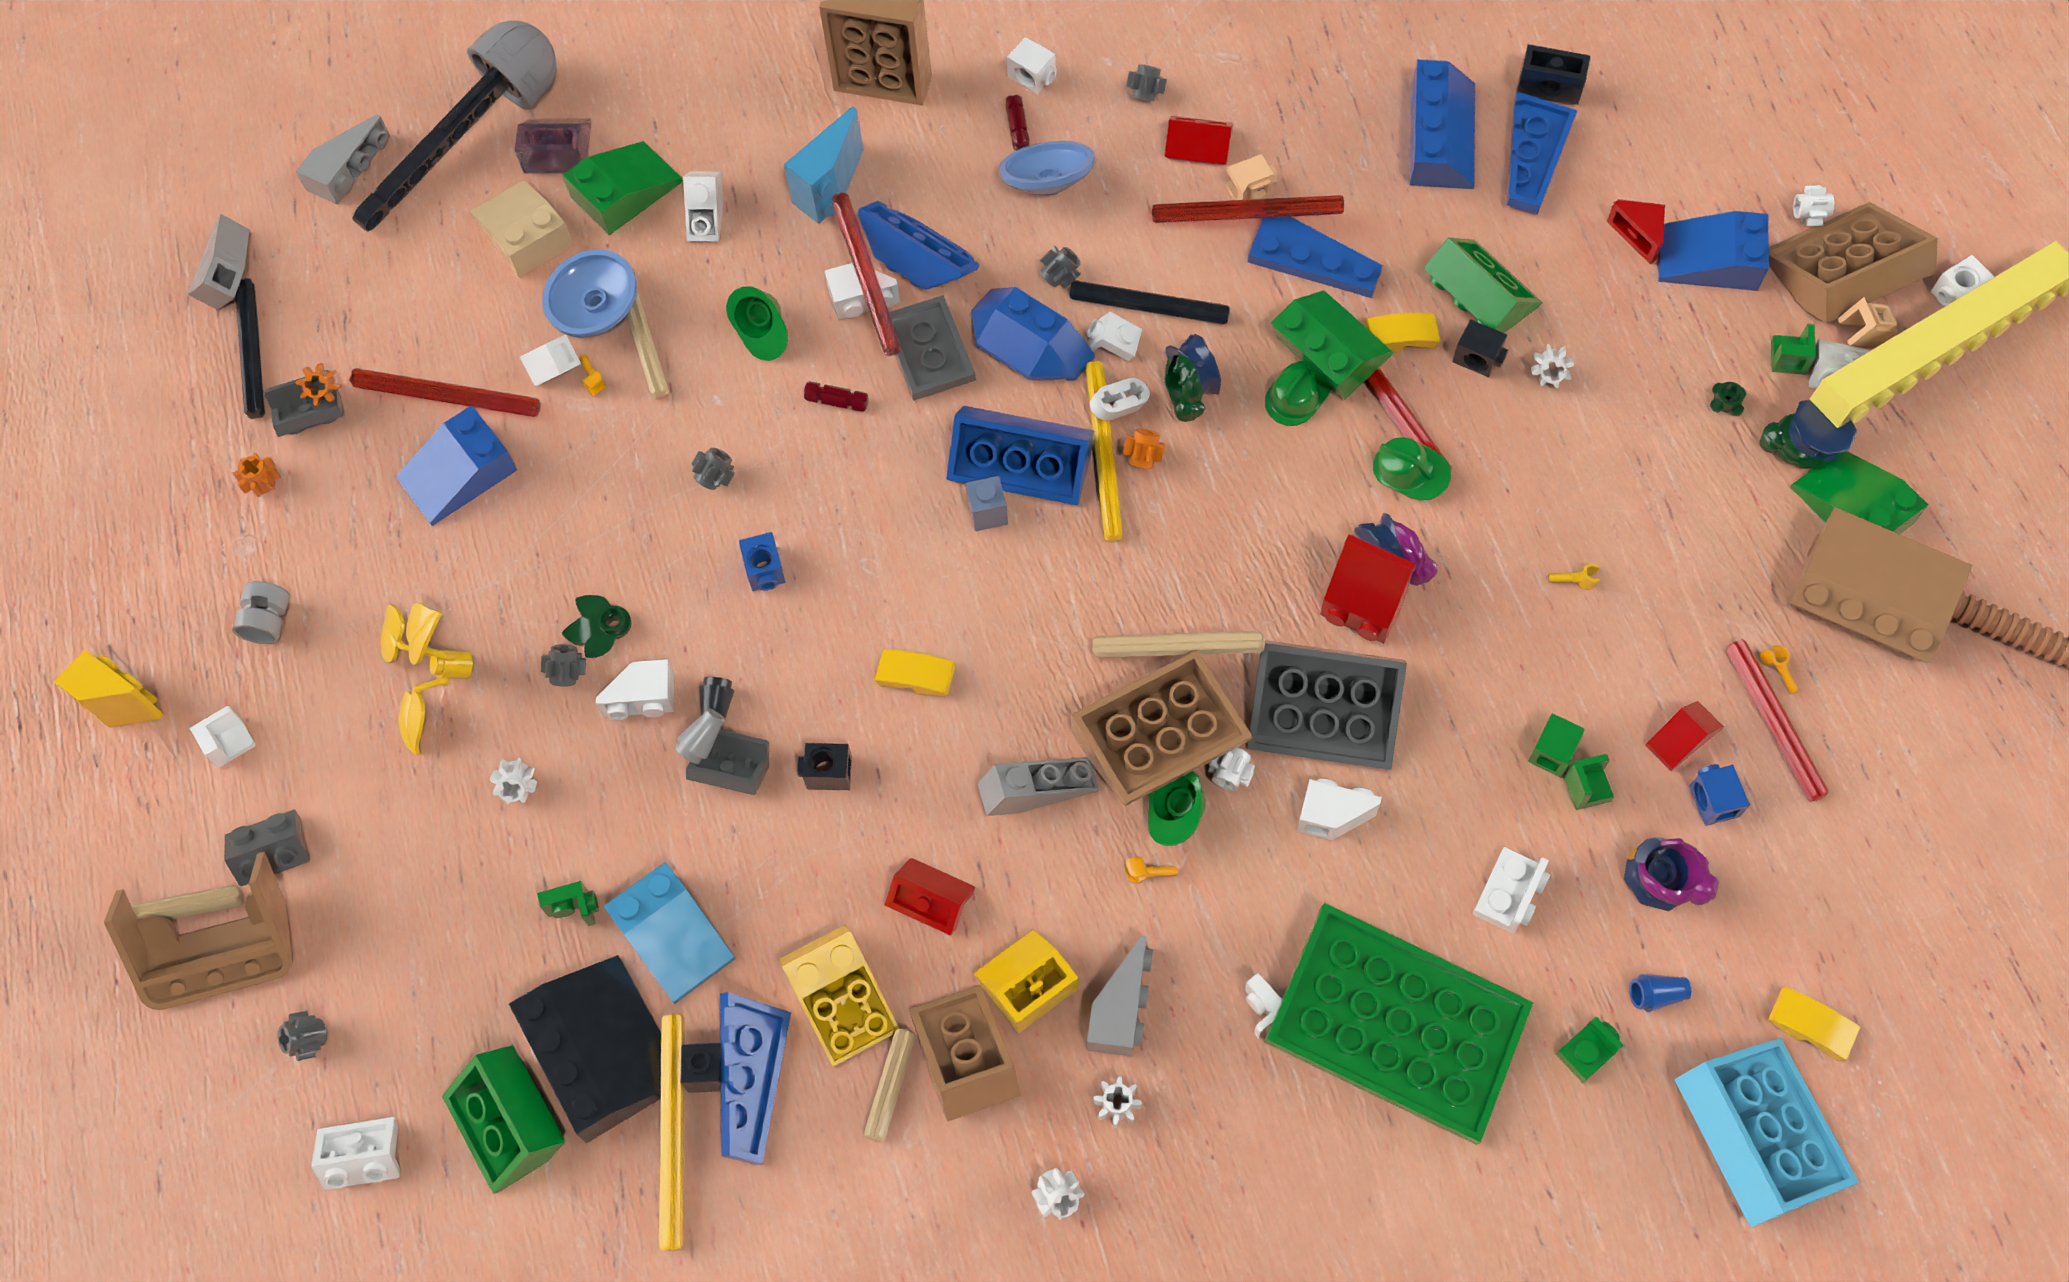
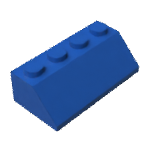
M1417 59L1412 81L1410 186L1474 189L1475 83L1449 61Z
M963 405L954 418L946 480L966 484L967 482L999 476L1003 491L1078 506L1090 462L1094 430Z

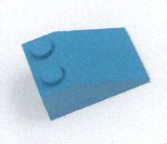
M852 106L784 164L792 203L818 224L826 217L832 216L842 204L863 152L858 112L855 107Z
M666 862L604 905V908L674 1004L735 960L731 951Z

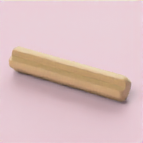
M233 885L135 904L132 908L137 919L148 916H161L172 920L239 907L243 904V893L238 886Z
M897 1029L894 1033L864 1132L869 1140L883 1142L886 1138L915 1042V1034L909 1030Z

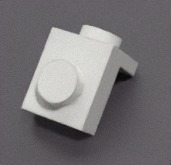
M1109 311L1099 320L1095 319L1090 324L1087 330V337L1089 338L1087 344L1093 352L1099 347H1103L1129 361L1135 357L1142 329Z

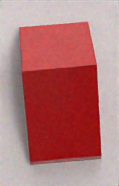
M1618 199L1613 203L1607 223L1650 265L1656 261L1663 244L1665 205Z
M1699 701L1682 707L1645 746L1672 771L1722 730L1724 726Z

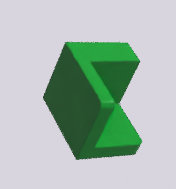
M1807 324L1800 337L1774 335L1771 339L1772 372L1806 375L1816 358L1815 324Z
M1552 713L1528 762L1561 778L1585 732L1584 728Z
M1607 754L1572 762L1564 776L1576 810L1608 803L1613 800L1614 795L1604 771L1610 761Z

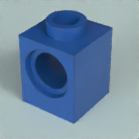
M772 532L739 540L752 591H768L776 588L779 584L786 583ZM761 562H770L766 567H756Z
M1718 764L1706 766L1697 772L1698 775L1689 785L1705 826L1739 818L1750 806L1734 765L1722 768Z

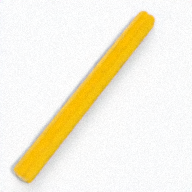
M1090 361L1086 365L1089 402L1101 387L1106 386L1104 364L1101 361ZM1091 411L1104 539L1108 542L1120 541L1123 537L1110 420H1101Z
M679 1014L663 1016L661 1029L659 1247L664 1251H676L683 1247L684 1087L680 1083L681 1044H684L685 1018Z

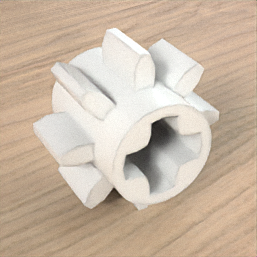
M1821 185L1805 186V194H1797L1794 198V216L1796 219H1802L1801 223L1806 224V226H1822L1823 218H1830L1833 214V194L1826 193V187L1821 188Z
M1547 344V350L1542 354L1534 353V358L1539 364L1531 367L1532 375L1541 374L1539 379L1541 386L1548 382L1554 384L1555 388H1558L1559 382L1564 378L1571 380V373L1566 368L1574 366V360L1570 357L1564 359L1566 355V348L1564 346L1556 350L1552 349L1550 344ZM1555 362L1557 369L1550 370L1549 363Z
M1237 747L1210 761L1208 771L1214 773L1212 781L1217 786L1229 791H1236L1239 784L1248 787L1255 765L1249 764L1251 756L1246 751Z
M521 758L510 762L503 759L499 770H493L490 777V782L496 784L492 793L493 796L499 795L501 799L506 801V804L518 800L525 803L528 792H534L537 781L531 779L535 768L528 767L522 762Z
M1118 1076L1116 1084L1110 1086L1105 1081L1101 1082L1104 1095L1094 1096V1104L1103 1105V1109L1098 1114V1119L1103 1120L1106 1117L1112 1119L1114 1128H1117L1119 1121L1125 1118L1132 1124L1134 1122V1116L1131 1113L1132 1108L1140 1109L1142 1106V1101L1132 1099V1096L1137 1091V1085L1134 1084L1129 1088L1122 1084L1121 1076ZM1115 1095L1122 1096L1124 1103L1121 1105V1110L1113 1109L1111 1101L1114 1100Z
M1058 1168L1049 1170L1040 1176L1037 1184L1038 1189L1032 1191V1195L1038 1203L1037 1206L1042 1215L1046 1217L1052 1212L1059 1220L1077 1211L1079 1205L1078 1198L1084 1196V1192L1080 1188L1079 1181L1073 1171L1070 1170L1064 1175Z

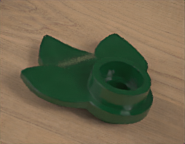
M585 595L575 599L576 606L582 617L564 629L562 635L569 642L584 646L586 658H596L608 653L613 647L615 640L624 637L629 632L632 621L629 613L624 608L611 606L603 596ZM613 621H620L616 627L609 628Z

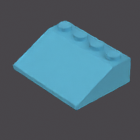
M1781 1037L1706 1061L1674 1079L1751 1228L1859 1183Z

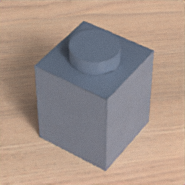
M995 476L967 482V499L974 530L980 531L1008 525L1007 505L1000 477Z

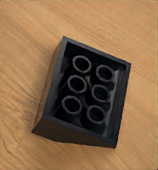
M618 955L546 982L509 1003L576 1135L586 1143L661 1099V1032Z

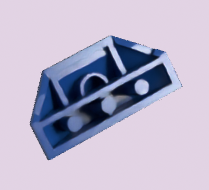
M880 201L859 208L858 216L874 258L884 263L889 270L898 272L909 279L914 286L928 289L959 279L978 270L980 264L974 260L968 251L920 221L898 210L889 209L886 204Z
M1017 287L990 289L971 311L976 346L1028 380H1058L1066 378V380L1076 381L1086 369L1087 363L1095 359V353L1067 318Z

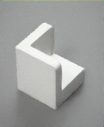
M563 335L520 356L535 386L581 365L567 335Z
M230 706L224 707L190 728L204 755L218 768L256 745L243 720Z

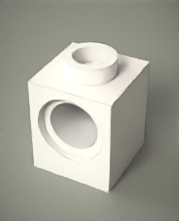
M1025 37L1007 56L1008 78L1038 94L1046 85L1049 86L1056 77L1055 54Z
M1971 255L1942 273L1931 293L1941 305L1947 306L1991 280L1994 276Z

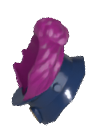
M1383 513L1379 524L1376 526L1374 523L1360 524L1354 529L1355 537L1415 563L1410 580L1411 585L1418 586L1427 583L1437 574V564L1429 558L1415 531L1402 523L1392 520L1389 514Z
M1654 837L1647 839L1638 848H1633L1626 858L1624 880L1642 905L1670 911L1678 905L1689 901L1695 905H1704L1716 898L1719 881L1717 877L1710 874L1707 858L1697 848L1684 842L1681 838L1666 840Z

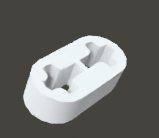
M1128 378L1101 387L1090 400V408L1092 413L1099 419L1105 421L1113 420L1140 410L1148 401L1150 391L1148 386L1140 379ZM1114 401V404L1112 405V407H1111L1110 404H1104V403H1109V402Z

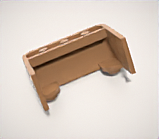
M265 852L257 853L249 881L251 892L247 896L245 903L249 917L178 935L173 924L164 917L148 916L137 919L124 889L115 892L104 924L132 984L145 1006L155 1010H164L276 980L287 974L292 961V950L285 899Z

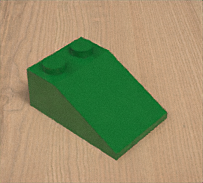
M644 141L588 156L563 174L570 197L608 235L614 233L683 182L682 177Z
M1848 451L1838 453L1835 460L1827 462L1819 468L1812 469L1790 487L1825 523L1835 507L1897 534H1901L1911 527L1929 505L1904 480Z

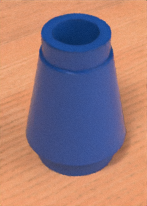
M1641 974L1638 978L1631 980L1629 988L1634 1007L1636 1009H1644L1646 1012H1651L1683 1000H1689L1692 994L1690 982L1686 977Z

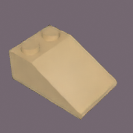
M524 180L469 211L519 278L574 246L564 221L549 202Z

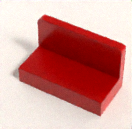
M1171 115L1168 123L1165 157L1225 165L1228 161L1233 123Z
M910 858L894 874L885 906L951 936L957 928L965 903L974 894L975 886Z

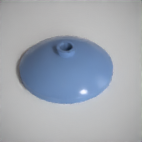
M1051 141L1030 145L1011 153L1001 162L999 170L1002 180L1015 189L1033 194L1053 195L1083 179L1093 168L1095 158L1092 149L1084 144L1071 141Z
M601 249L580 252L562 262L547 280L542 296L544 313L550 323L558 331L566 335L591 337L602 334L620 323L631 310L637 295V278L630 264L615 252Z

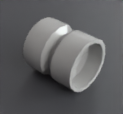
M252 581L244 584L239 604L242 609H239L236 613L232 632L239 638L253 643L275 644L278 642L283 625L280 617L286 614L290 599L288 591L266 582Z

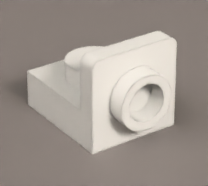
M1257 973L1246 983L1245 992L1248 996L1245 999L1257 1014L1261 1015L1264 1012L1267 1015L1255 1027L1254 1034L1258 1039H1261L1268 1033L1282 999Z

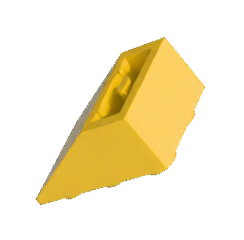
M846 925L778 959L832 1067L894 1035L895 1031L899 1029L851 931Z

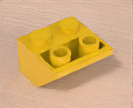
M84 649L53 681L84 709L109 728L159 720L164 715L154 705L158 699L143 688V685L134 677L118 669L119 667L102 653L96 658Z
M1034 929L973 973L1018 1034L1079 990L1078 976L1057 949Z

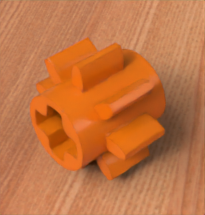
M323 363L316 365L315 372L309 367H304L302 371L306 376L304 379L295 381V384L302 385L304 391L300 398L308 396L313 398L314 406L320 405L323 396L329 402L334 401L335 397L331 392L342 388V385L335 383L334 380L337 371H324ZM319 378V382L324 383L325 388L318 391V386L312 385V380Z
M1138 428L1135 430L1134 436L1127 435L1123 454L1129 455L1128 463L1143 469H1152L1154 461L1161 463L1165 443L1159 442L1160 434L1152 430Z
M254 453L253 456L239 460L238 471L233 472V475L238 480V486L243 493L246 494L252 489L255 495L260 497L261 494L274 490L275 479H279L281 476L275 469L276 465L269 456L261 460L257 453Z

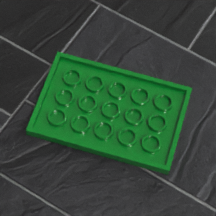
M1324 903L1319 910L1264 1043L1477 1145L1481 1143L1534 1002Z

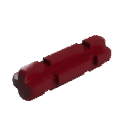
M1018 94L1014 96L1009 95L1005 99L1013 149L1017 151L1030 146L1022 97Z
M812 381L807 382L805 385L804 399L806 401L818 403L819 400H822V404L845 409L851 406L852 410L864 412L867 409L869 397L866 392L855 390L854 393H851V389L826 384L824 387H820L821 383Z

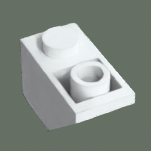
M690 171L683 176L687 241H719L723 212L722 171Z
M853 262L824 271L828 291L838 320L854 318L865 312L886 309L900 303L896 279L862 264Z
M668 659L632 662L596 697V705L603 717L623 720L628 718V715L643 714L646 717H659L664 713L674 712V672Z
M1309 779L1297 832L1333 841L1374 818L1378 812L1382 797L1375 796L1372 791L1364 788H1353L1351 790L1339 787L1336 782L1328 779H1318L1317 781Z

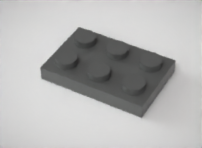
M944 295L881 314L884 327L913 401L976 381L975 371Z

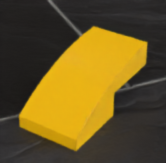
M1432 313L1388 314L1367 318L1364 322L1365 327L1396 353H1399L1405 346L1434 349L1441 342L1435 314Z
M883 649L874 681L880 687L911 688L917 695L948 696L956 664L954 661L927 654Z
M1788 987L1781 988L1768 1018L1769 1022L1795 1040L1809 1041L1836 1061L1847 1060L1860 1029V1026L1840 1013Z

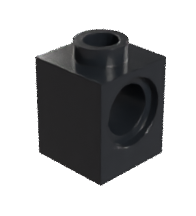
M1470 319L1457 344L1452 362L1489 378L1494 367L1501 368L1509 349L1504 348V344L1508 334Z
M805 743V753L798 757L797 772L798 777H803L806 788L809 790H850L852 754L849 744ZM822 762L833 764L827 771L820 772L816 770V767Z
M720 1043L681 1044L680 1083L688 1093L721 1092Z

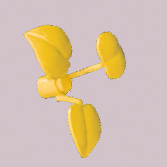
M422 603L413 604L410 610L406 628V636L410 644H405L401 640L405 625L402 613L397 606L388 605L380 638L383 659L387 663L395 662L399 649L409 652L412 664H420L424 655L431 657L430 672L438 677V679L414 686L412 692L406 691L399 708L398 726L401 738L412 753L422 755L419 750V742L425 718V703L421 692L438 685H448L449 679H469L473 668L472 655L469 651H438L427 648L443 613L431 609Z

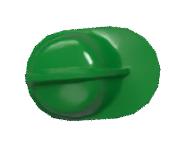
M742 286L735 289L727 300V317L745 347L753 356L760 360L772 361L779 358L786 350L788 330L781 317V307L778 301L771 294L753 286Z
M1298 361L1286 367L1272 383L1265 396V408L1269 416L1277 423L1285 426H1298L1307 422L1329 396L1332 388L1303 361Z
M1407 437L1394 438L1386 444L1382 443L1379 447L1380 450L1376 453L1373 461V472L1377 480L1383 485L1419 501L1432 500L1440 496L1448 488L1451 481V467L1446 458L1438 452Z
M1194 770L1149 794L1148 827L1151 837L1156 843L1163 846H1176L1185 842L1196 831L1205 811L1206 799L1199 776Z

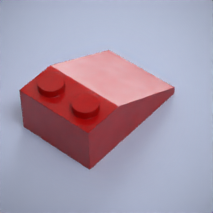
M1349 534L1325 594L1320 615L1324 616L1328 622L1335 626H1346L1357 631L1366 640L1379 641L1384 644L1402 609L1415 563Z

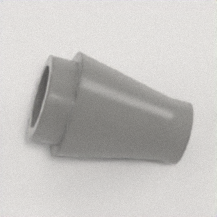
M707 708L700 718L677 737L679 741L675 746L677 752L685 759L696 764L700 763L702 759H707L720 728L725 722L724 717L717 711Z

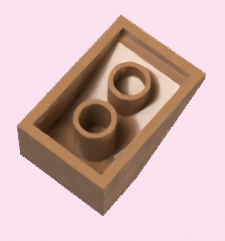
M981 985L909 1009L947 1122L1021 1096L1015 1067Z

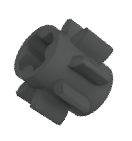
M1138 64L1137 71H1129L1126 86L1133 89L1132 97L1155 101L1156 94H1164L1167 79L1160 76L1161 69Z
M1054 246L1040 260L1044 264L1041 268L1042 276L1054 287H1058L1062 283L1067 288L1081 274L1077 270L1080 266L1079 258L1067 247H1063L1059 251Z
M712 447L706 453L698 451L691 464L694 466L692 471L696 473L694 479L701 486L711 490H716L721 484L728 486L735 474L732 471L734 468L731 465L732 458L718 448Z
M567 644L554 645L551 647L549 655L541 656V672L545 673V678H549V682L552 685L560 687L572 686L576 684L579 675L586 674V659L582 658V653H578V649L575 646Z
M307 1011L289 1014V1021L284 1022L278 1029V1044L284 1054H289L290 1057L296 1056L297 1061L314 1058L315 1051L321 1050V1046H324L326 1043L327 1032L325 1024L320 1018H316L315 1015L309 1016Z

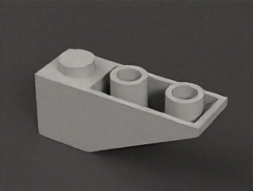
M375 115L314 148L296 171L306 191L338 204L343 196L351 190L353 183L368 168L370 161L380 148L385 146L387 139L390 137L381 116Z
M222 214L218 215L190 287L189 296L217 310L234 299L244 272L250 229Z
M1088 757L995 764L977 783L986 816L1022 813L1092 794L1099 790Z
M1141 936L1092 1003L1087 1051L1132 1057L1134 1045L1141 1046L1144 1023L1137 1022L1138 1008L1146 1009L1148 986L1141 985L1143 971H1151L1153 949H1146L1147 936Z

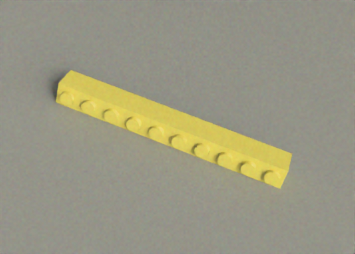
M2058 242L2051 243L1827 376L1821 381L1810 397V400L1837 428L1849 421H1852L1854 424L1869 413L1870 408L1874 406L1877 409L1882 408L1898 391L1901 394L1908 392L1915 386L1918 379L1922 377L1925 380L1931 378L1940 370L1943 364L1946 363L1948 366L1954 364L1964 355L1966 350L1969 349L1971 352L1977 350L1987 341L1989 336L1992 335L1994 338L2000 336L2010 327L2012 322L2015 321L2017 324L2023 322L2032 314L2035 308L2043 310L2058 294L2061 297L2066 296L2069 293V253Z

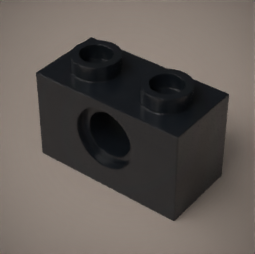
M1528 44L1516 92L1578 105L1586 82L1591 55Z

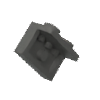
M304 377L265 389L264 395L272 409V424L277 436L298 434L305 428L320 423L329 424L342 417V401L338 389L331 392L335 397L334 401L329 402L323 396L322 402L317 406H314L313 398L309 396L300 398L304 391L302 385L295 384V381L304 379ZM319 378L312 380V385L318 386V391L325 388V384L319 382Z
M720 730L708 758L702 759L698 764L689 762L686 768V780L756 795L769 768V741Z
M295 809L283 814H274L267 820L250 826L238 827L231 833L225 834L224 861L240 886L249 884L257 853L265 852L274 874L310 861V855L302 842L301 818Z

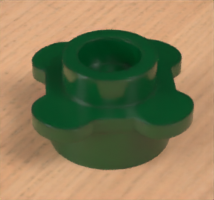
M1735 382L1716 383L1713 386L1714 400L1711 401L1710 408L1714 412H1730L1733 416H1740L1744 412L1742 405L1746 396L1744 388Z

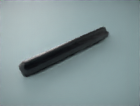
M245 277L239 283L235 299L243 407L247 417L255 419L263 417L265 411L255 285L250 278Z
M1074 280L1071 283L1069 291L1070 298L1074 300L1219 324H1227L1230 314V306L1078 280Z

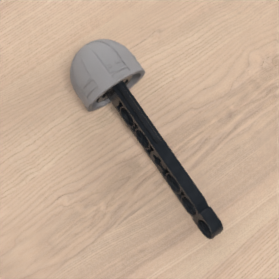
M523 21L501 22L489 28L467 49L469 59L483 77L378 185L374 193H371L358 206L352 217L356 224L365 231L373 230L389 214V211L398 205L502 95L524 110H529L542 97L554 80L556 56L550 41L538 28Z

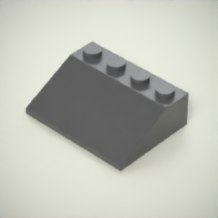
M1265 640L1264 651L1260 653L1250 733L1253 738L1248 741L1247 749L1391 770L1407 662L1403 659Z

